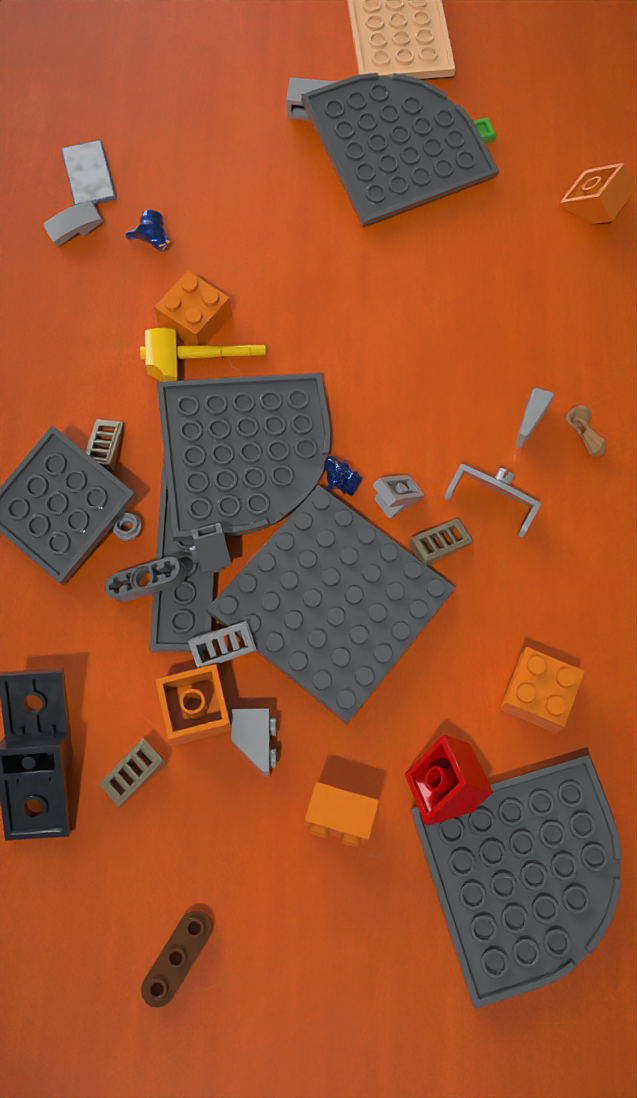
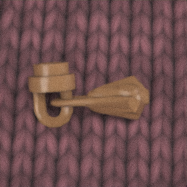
M583 405L572 408L565 416L566 422L580 436L590 456L604 455L607 448L606 441L588 425L592 418L591 410ZM584 427L586 430L582 433L579 428Z

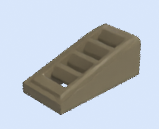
M96 419L85 452L106 470L114 474L124 423ZM102 428H110V429H115V431H114V432H105V431H101V429H102ZM100 437H109V438H112V440H111V441L99 440V438H100ZM98 445H99V446H108V447H109V450H108V449H99V448H98ZM96 454L107 456L106 458L96 457Z
M459 518L411 538L409 546L416 558L428 567L472 544L473 540ZM456 528L462 540L457 541L451 530ZM442 534H447L448 538L452 542L451 545L447 544ZM437 538L443 548L438 549L433 539ZM425 543L429 544L433 551L429 554L424 546Z
M143 738L99 783V786L120 808L167 763ZM143 753L152 762L149 767L139 758ZM134 762L143 771L140 776L130 767ZM124 771L134 780L131 786L121 776ZM115 779L125 790L122 795L111 785Z

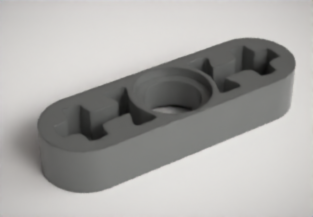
M174 557L162 558L111 575L106 582L105 592L110 598L118 602L130 601L180 585L186 578L187 569L182 562ZM146 573H150V582L146 586L141 587V578Z

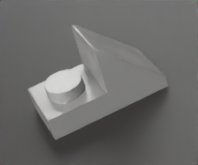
M410 475L381 477L372 485L378 492L374 499L388 518L395 517L425 497Z

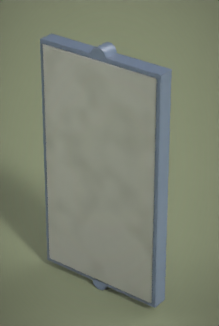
M101 140L87 143L79 142L78 145L61 148L74 205L91 200L95 206H98L99 203L116 200Z

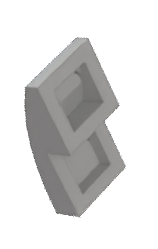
M90 200L58 213L43 225L52 242L59 247L77 232L85 236L102 223L103 219L94 203Z

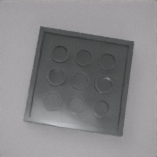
M51 426L0 487V532L58 583L64 585L138 495L54 426Z

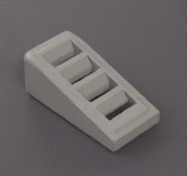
M536 387L532 390L515 443L516 447L522 448L549 409L555 395L553 392Z
M247 621L188 640L197 669L219 664L256 651ZM241 631L245 647H239L234 632ZM228 634L234 649L228 652L223 636ZM211 640H218L222 654L216 655ZM205 642L210 654V658L207 659L204 658L200 644Z

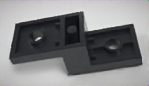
M64 668L1 672L0 700L5 736L0 741V803L5 841L69 837L72 829L65 771L73 758ZM36 695L42 701V707L39 709L31 708L27 704V696ZM38 800L43 805V811H31L28 808L27 801Z

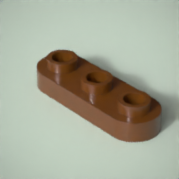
M191 911L183 916L145 977L141 986V995L149 1006L162 1007L172 1001L209 940L213 925L209 916L204 912ZM194 921L201 925V930L197 935L191 934L189 930L190 924ZM176 951L182 955V962L179 965H174L171 962V955ZM156 982L161 983L164 988L160 996H156L152 992V987Z

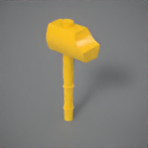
M169 328L146 330L145 347H140L141 360H146L147 375L158 379L160 382L178 381L177 359L266 356L265 345L177 346L176 330Z

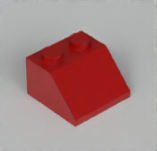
M444 734L405 773L423 822L429 826L472 813L493 793L470 743Z

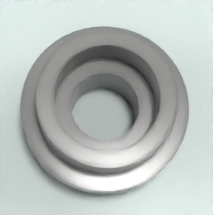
M123 513L113 525V532L116 537L124 541L135 539L142 529L140 519L132 513ZM128 524L132 525V529H131V530H129V531H124V530H123V527H124L125 525H128Z

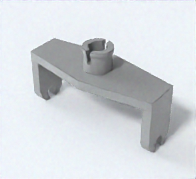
M461 463L444 495V499L448 501L451 499L463 475H466L490 489L532 508L518 534L519 537L523 538L541 502L512 488L510 485L516 476L509 471L506 478H503L506 469L499 468L495 478Z

